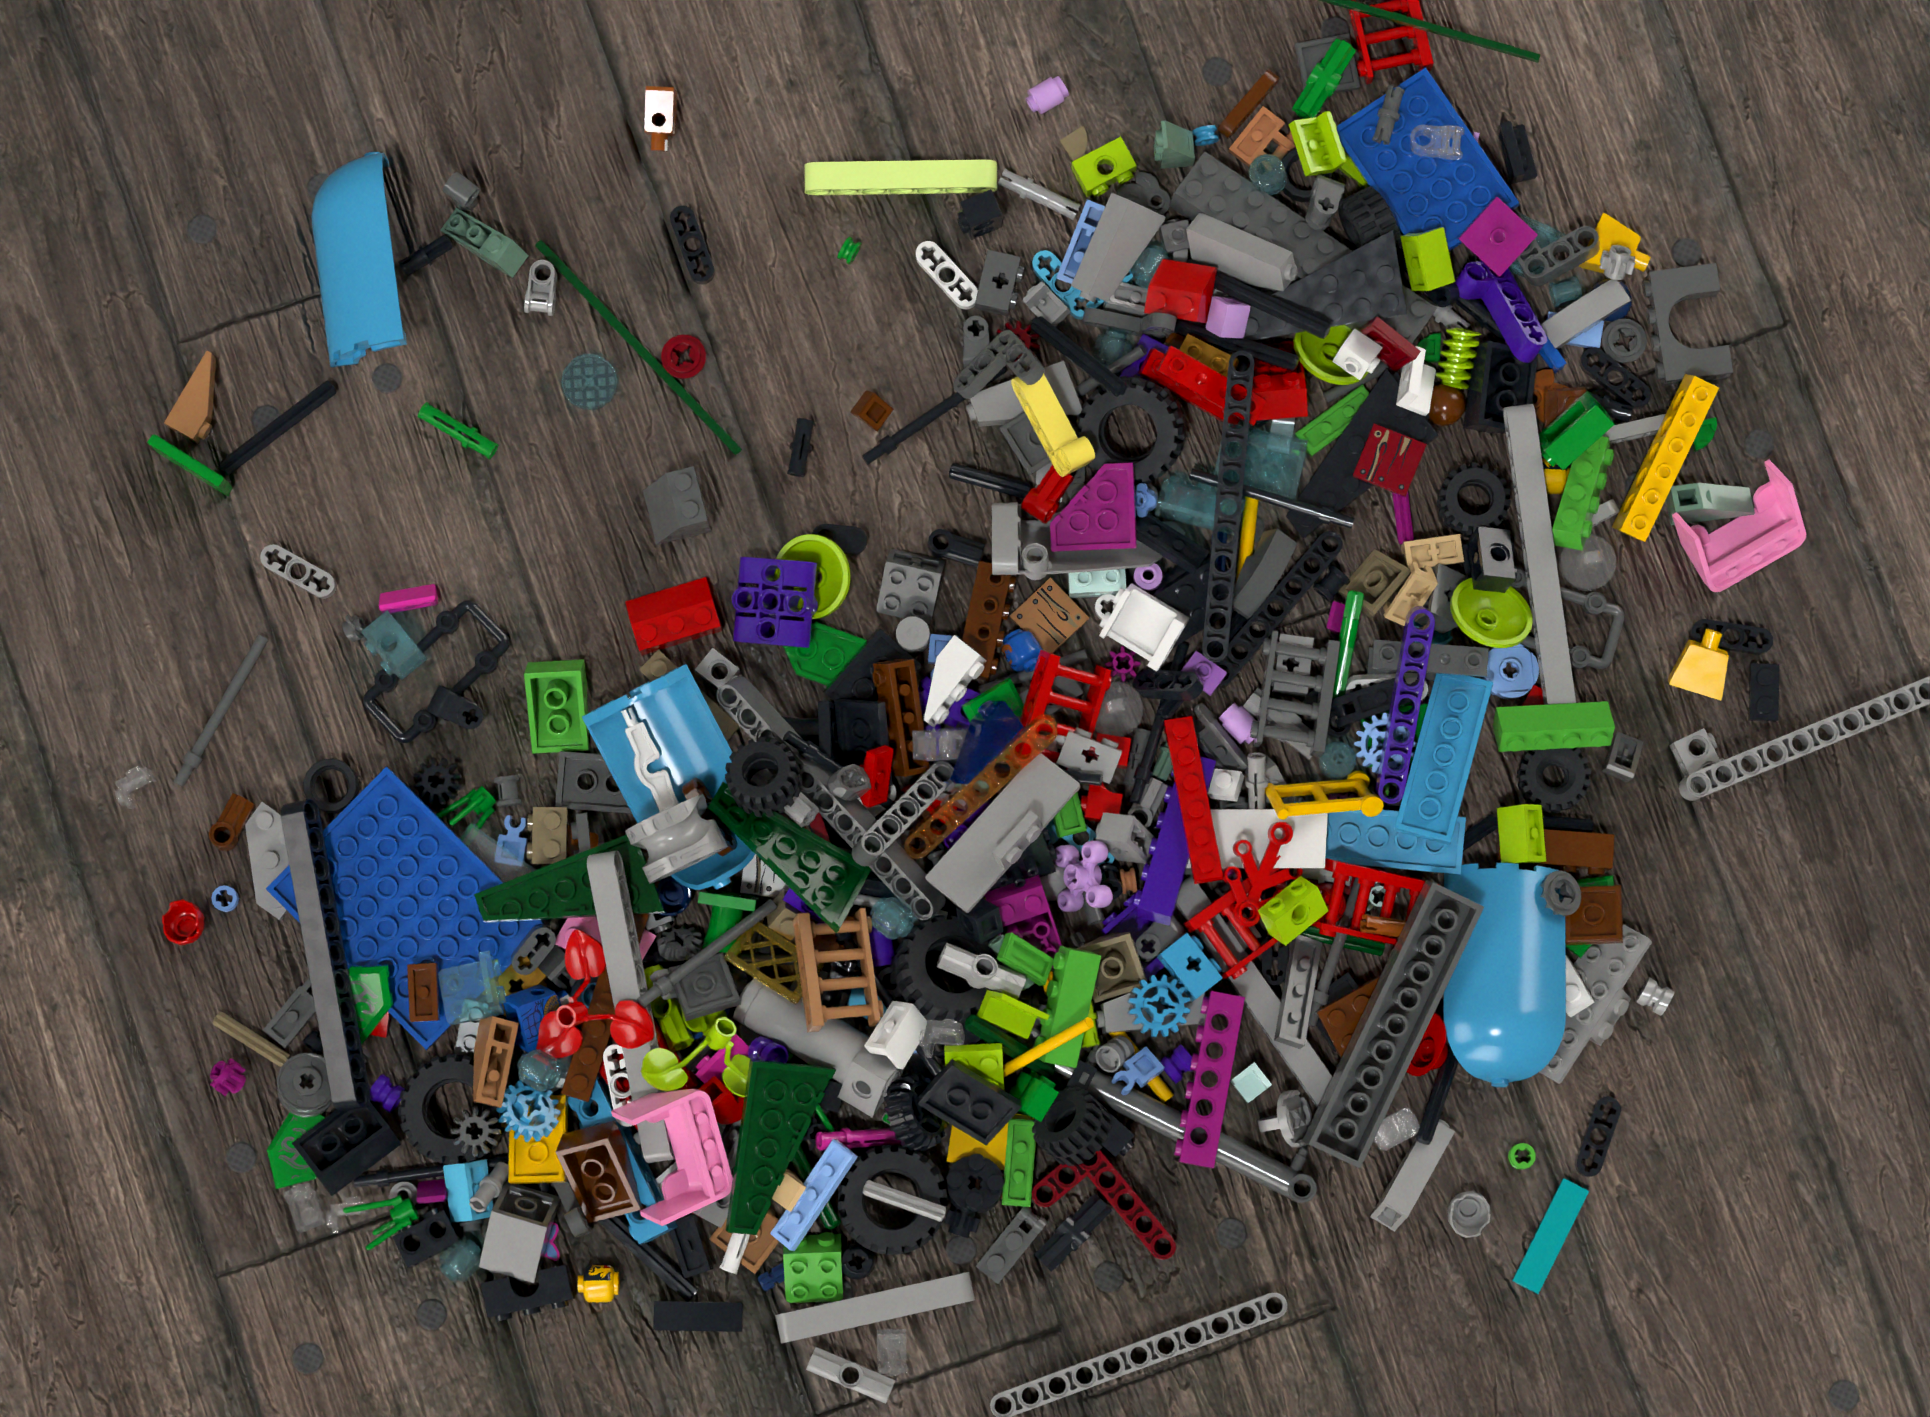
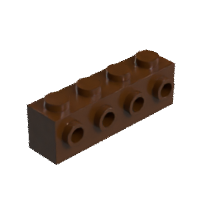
M979 561L962 641L987 660L984 663L983 672L976 679L989 681L990 674L996 675L999 661L998 658H994L996 647L1001 648L1005 631L1000 630L1002 620H1008L1011 604L1006 603L1008 592H1014L1017 577L1012 575H993L992 563Z
M894 659L874 663L872 678L877 688V701L885 702L889 747L894 749L891 765L892 776L906 777L926 773L929 769V761L914 659Z

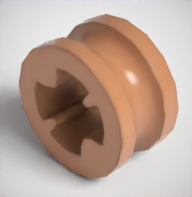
M1134 867L1130 868L1129 871L1119 869L1122 894H1126L1129 890L1136 893L1137 886Z

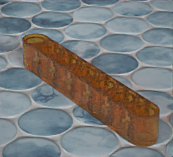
M1043 714L1030 722L909 831L904 845L906 853L915 859L923 858L1055 740L1058 730L1056 720L1050 715ZM1046 723L1052 727L1053 731L1051 734L1043 736L1037 732L1036 728L1038 725ZM1022 742L1030 745L1031 751L1025 755L1019 754L1015 749L1016 745ZM1001 761L1006 762L1010 766V770L1004 774L998 773L994 768L995 764ZM982 780L989 785V789L986 792L980 793L974 789L973 784ZM959 799L964 800L968 805V808L961 812L956 811L952 806V803ZM939 818L943 819L947 826L943 830H936L932 827L931 822ZM919 837L925 841L926 845L922 849H915L911 846L910 841L913 838Z

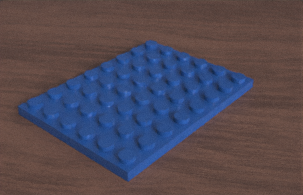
M385 767L323 830L347 968L349 969L351 966L376 967L378 965H388L389 991L392 993L393 1006L388 1012L428 1050L462 1016L465 999L476 1001L511 965L513 951L530 930L537 925L546 924L542 920L484 922L474 894L504 882L388 767ZM288 865L266 890L300 923L290 866ZM538 933L536 938L538 939L541 935ZM438 963L440 1020L410 1022L407 964Z

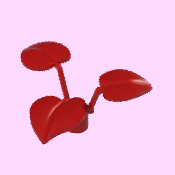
M580 929L574 930L567 942L565 966L573 979H585L575 994L568 998V1004L560 1006L557 1011H551L543 1017L539 1026L535 1054L547 1058H564L573 1055L580 1049L583 1041L581 1031L575 1026L590 1020H613L610 1026L611 1036L623 1048L634 1049L652 1041L654 1038L653 1021L648 1011L638 1002L633 1000L618 1002L615 1007V1015H589L587 1007L582 1002L577 1001L578 997L590 983V976L597 977L605 971L606 962L602 944Z

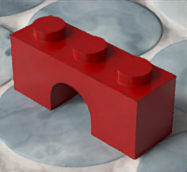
M1097 733V741L1101 742L1103 738L1119 744L1117 749L1122 750V754L1116 768L1126 769L1131 738ZM1090 746L1088 756L1098 759L1099 755L1095 753V748ZM1103 782L1101 786L1089 785L1088 796L1082 795L1081 809L1085 813L1084 820L1101 822L1103 812L1120 814L1123 794L1110 792L1105 788Z

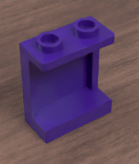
M1136 893L1124 903L1126 909L1119 915L1113 912L1102 922L1105 926L1101 931L1103 935L1107 933L1130 932L1135 944L1137 939L1150 928L1149 926L1153 921L1137 917L1138 907L1133 906ZM1141 942L1143 945L1141 952L1145 953L1148 951L1152 954L1153 944L1151 942L1148 944ZM1157 957L1150 962L1141 961L1148 981L1151 975H1156L1164 968Z

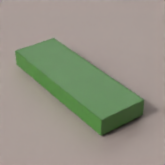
M1363 384L1295 433V437L1310 457H1313L1342 435L1369 395Z
M1011 1118L1008 1122L1002 1205L1031 1207L1036 1143L1033 1137L1034 1133L1032 1132V1127L1035 1125L1033 1120Z

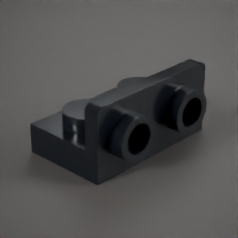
M1511 121L1500 123L1496 132L1510 184L1535 179L1537 171L1525 126L1523 124L1512 126Z

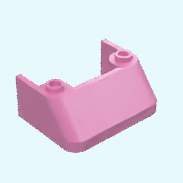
M1770 460L1764 462L1770 481L1760 486L1753 496L1754 515L1738 517L1708 534L1703 526L1693 525L1690 527L1677 512L1672 514L1682 547L1703 582L1712 592H1721L1795 550L1805 541L1806 530L1793 484Z
M698 1089L651 1093L611 1111L613 1117L633 1126L645 1120L651 1123H656L663 1119L665 1121L678 1170L668 1174L662 1182L664 1200L640 1210L642 1217L664 1226L726 1197L731 1192L733 1177L711 1099L707 1093Z

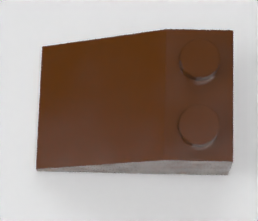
M615 1120L562 1134L555 1153L588 1223L641 1210L642 1205L626 1143Z

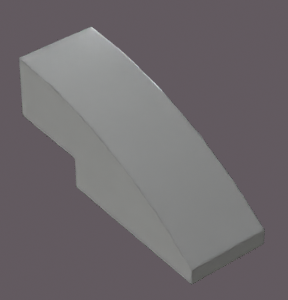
M1611 279L1543 322L1541 326L1553 346L1561 348L1632 300L1620 282Z

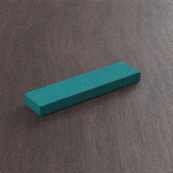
M1562 1178L1512 1279L1514 1283L1539 1294L1589 1193L1588 1190Z

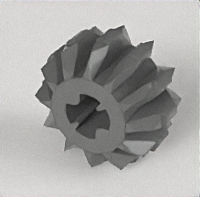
M473 1107V1117H471L468 1110H462L465 1120L463 1121L457 1117L454 1118V1122L461 1125L460 1129H451V1134H460L461 1136L453 1141L454 1145H460L465 1142L461 1149V1152L464 1154L469 1151L471 1146L473 1156L479 1155V1146H481L484 1153H489L490 1149L486 1143L489 1142L495 1146L498 1144V1141L491 1138V1135L501 1134L500 1129H491V1126L495 1125L498 1119L495 1117L487 1121L490 1115V1111L487 1109L483 1111L481 1117L479 1107ZM477 1123L478 1128L483 1129L482 1135L478 1134L479 1138L474 1140V1135L469 1134V1128H474L473 1124Z

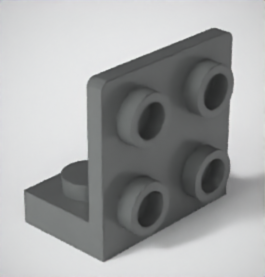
M890 549L885 564L876 611L904 619L916 616L930 624L945 561Z

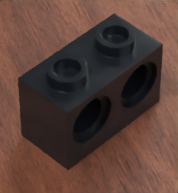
M991 189L960 202L957 221L962 233H968L971 240L1002 228V213Z
M435 1208L422 1215L424 1221L416 1225L412 1222V1224L399 1230V1234L392 1237L407 1268H412L462 1242L454 1223L450 1220L447 1210L439 1212L438 1208ZM438 1221L443 1222L446 1226V1233L441 1238H436L432 1234V1226ZM411 1235H416L420 1239V1247L414 1252L410 1251L406 1246V1240Z

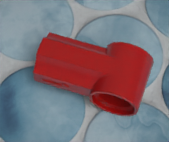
M1052 465L1038 487L1031 489L1026 495L1021 509L1043 524L1048 523L1058 509V501L1072 483L1074 477L1070 474L1061 477Z

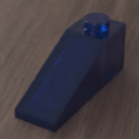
M989 700L978 708V713L970 722L950 778L953 783L969 784L1024 727L1005 701Z

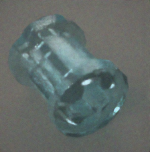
M1576 276L1571 277L1570 281L1559 284L1552 282L1548 285L1554 307H1558L1560 303L1573 299L1578 300L1583 297L1581 286Z

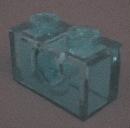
M388 610L361 631L367 639L364 645L373 656L379 654L382 657L383 661L380 662V665L389 676L395 673L403 680L428 659ZM397 643L395 649L388 652L389 646Z

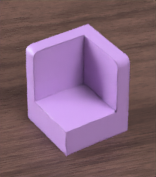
M1212 296L1206 330L1222 338H1243L1251 306L1236 298Z

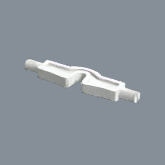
M632 707L627 708L628 713L626 709L622 710L621 713L628 726L625 729L626 736L635 754L634 769L642 784L650 789L659 812H662L679 803L673 792L668 772L666 770L656 771L655 773L647 771V765L658 759L660 754L651 740L644 723H638Z

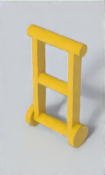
M1354 771L1344 780L1285 785L1268 783V786L1265 788V794L1278 818L1281 820L1286 819L1288 816L1361 810L1365 816L1374 817L1381 813L1384 806L1383 801L1378 795L1371 794L1368 789L1370 784L1369 777L1363 771ZM1353 792L1358 793L1360 797L1328 800L1325 794ZM1313 795L1316 801L1284 804L1281 798Z

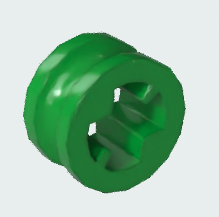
M849 236L842 245L837 258L840 260L842 258L846 259V263L850 265L856 258L862 243H854L853 238Z

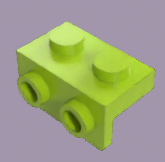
M1325 111L1318 117L1294 120L1289 124L1305 177L1333 173L1346 163L1345 151L1341 145L1336 123L1330 111Z

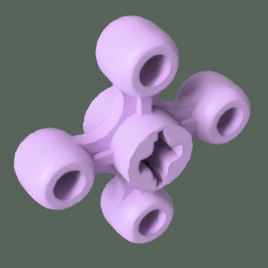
M1098 840L1086 842L1081 849L1082 861H1079L1080 854L1075 846H1058L1055 849L1058 859L1054 860V863L1058 867L1065 868L1063 878L1065 885L1068 887V889L1061 891L1057 897L1059 908L1065 912L1080 910L1084 904L1082 894L1084 891L1086 892V901L1091 907L1104 908L1109 906L1112 902L1113 894L1108 886L1100 885L1102 873L1097 865L1106 860L1108 856L1107 845Z

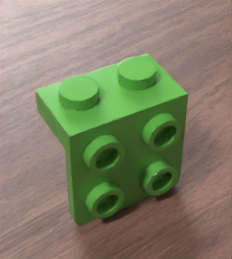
M825 1232L819 1235H805L795 1251H791L783 1245L785 1296L787 1302H834L843 1299L841 1234Z

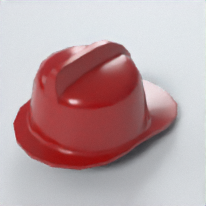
M1435 1012L1406 1071L1412 1076H1422L1430 1070L1441 1067L1447 1058L1448 1047L1445 1024L1442 1018Z

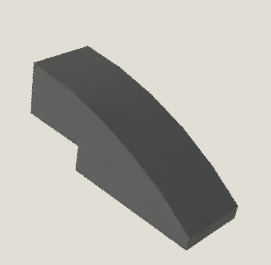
M1278 528L1263 531L1254 555L1246 557L1234 586L1232 608L1246 619H1250L1271 593L1283 574L1297 545L1294 540Z

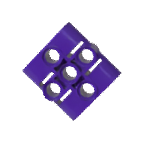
M740 557L738 587L732 595V604L735 608L733 642L810 648L812 616L818 608V601L814 596L817 563ZM777 568L780 569V577L778 580H776L774 577V573ZM746 583L759 584V588L746 587ZM794 587L807 588V591H793ZM751 594L752 602L748 607L746 604L747 596ZM776 596L778 599V604L776 608L773 609L772 600ZM800 598H802L804 601V606L799 611L798 601L800 600ZM743 613L756 614V617H743ZM791 617L804 618V621H793ZM774 624L775 634L771 637L769 629Z

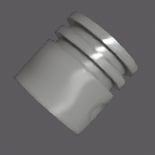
M916 616L903 619L896 629L898 645L908 654L923 652L930 642V631L927 623Z

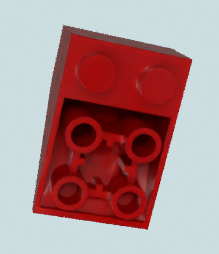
M1283 341L1281 343L1264 344L1296 355L1294 342ZM1254 359L1252 392L1266 400L1257 420L1307 417V388L1304 367L1301 362H1298V366L1294 371H1290Z

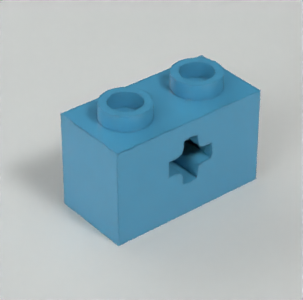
M1186 933L1159 954L1157 958L1170 975L1177 979L1178 985L1186 988L1184 992L1193 1002L1223 977L1219 974L1222 970L1213 958L1208 960L1202 952L1204 947L1194 935L1190 937ZM1195 960L1198 964L1195 970H1187L1188 961L1192 962Z

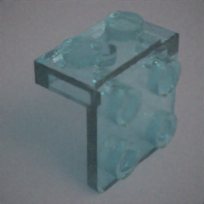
M490 951L478 953L479 962L446 968L439 972L438 976L448 1024L456 1025L504 1014L503 1003H507L504 986H499L498 976L502 975L499 959H494Z

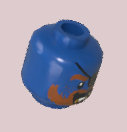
M1021 629L1008 634L1003 639L1004 644L1001 652L1014 671L1025 670L1027 673L1035 670L1040 650H1043L1035 636L1030 631H1022Z

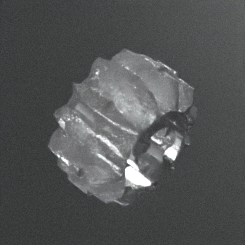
M1403 1108L1384 1118L1374 1142L1380 1150L1386 1151L1415 1136L1420 1127L1419 1121L1410 1108Z

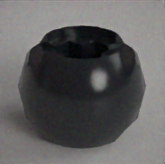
M850 1244L841 1252L842 1272L848 1278L855 1280L864 1279L874 1270V1253L861 1244ZM857 1253L859 1257L864 1256L865 1258L860 1270H857L856 1266L851 1267L849 1265V1261L853 1260L852 1254Z

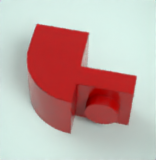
M715 1075L698 1089L709 1095L717 1123L727 1125L741 1120L744 1097L733 1094Z

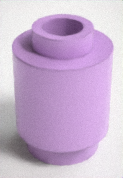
M1059 76L1053 79L1049 77L1027 90L1029 96L1025 99L1033 112L1038 111L1042 115L1064 102V98L1069 96V93Z
M1154 563L1149 567H1138L1135 569L1133 576L1134 585L1147 593H1152L1160 586L1162 571L1157 564ZM1149 572L1154 577L1151 580H1146L1143 577V573Z
M1234 702L1219 719L1223 722L1222 726L1240 744L1244 741L1250 744L1255 739L1250 738L1252 721L1257 720L1242 705L1239 707Z

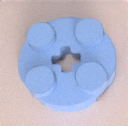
M1522 644L1509 648H1492L1488 651L1487 677H1482V679L1493 682L1492 695L1503 699H1516L1525 695L1536 683L1539 675L1538 662L1533 653H1530ZM1506 663H1510L1511 667L1517 670V673L1512 674V678H1508L1507 674L1503 673Z

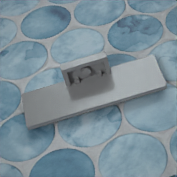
M1037 752L926 875L927 882L963 911L969 913L1080 789L1079 782L1042 753Z
M1623 924V943L1593 944L1581 959L1577 958L1573 966L1593 998L1594 1003L1572 1017L1566 1013L1565 1029L1560 1046L1551 1061L1539 1073L1558 1084L1562 1083L1589 1039L1601 1046L1604 1040L1611 1036L1613 1026L1619 1017L1625 1014L1631 1000L1622 988L1651 945L1652 941L1648 937Z

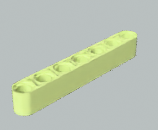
M994 160L811 162L804 165L805 193L808 195L983 193L990 189L992 192L997 191V162Z

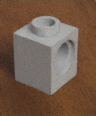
M714 648L709 651L695 669L700 677L717 690L740 674V669ZM717 666H724L728 669V674L724 679L718 680L712 676V672Z

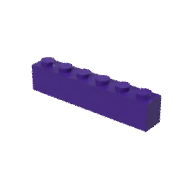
M1200 756L1208 795L1216 760ZM1175 782L1173 787H1167L1164 802L1168 803L1166 812L1160 811L1156 828L1161 830L1158 838H1152L1148 853L1153 855L1151 864L1145 863L1141 876V880L1145 881L1143 891L1137 890L1133 904L1134 907H1138L1137 917L1168 926L1171 924L1189 861Z

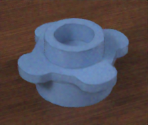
M1140 483L1135 491V506L1137 515L1139 517H1146L1148 511L1156 507L1157 495L1145 483Z

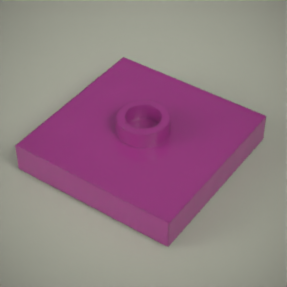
M1495 197L1457 239L1500 277L1538 234L1504 202Z

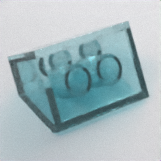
M1228 423L1232 429H1240L1243 427ZM1249 428L1243 484L1295 500L1308 440ZM1231 441L1226 445L1225 452L1229 457L1237 458L1242 452V447L1238 442ZM1221 444L1214 471L1216 476L1219 473ZM1227 470L1223 474V478L1239 482V474L1235 470Z
M1170 476V479L1164 478L1154 515L1213 531L1217 492L1213 491L1214 487L1198 483L1197 487L1186 484L1187 480L1176 476ZM1226 498L1220 503L1222 513L1231 515L1236 511L1237 504L1233 499ZM1242 499L1240 522L1246 502L1245 499ZM1229 527L1219 529V531L1225 532L1227 535L1234 536L1233 530Z

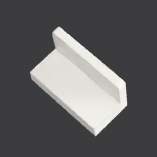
M1415 346L1421 352L1415 360L1402 367L1396 405L1426 416L1430 410L1436 369L1424 364L1426 350Z
M892 1001L864 1046L869 1053L885 1055L897 1069H903L930 1024L914 1004Z

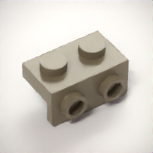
M533 807V814H528L527 819L528 831H532V842L527 843V859H532V865L534 866L550 865L566 859L568 808Z

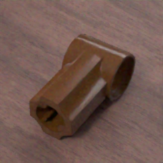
M232 793L217 823L210 828L209 839L211 843L221 851L234 849L239 840L238 836L252 813L255 804ZM221 831H230L228 841L225 843L217 841V836Z

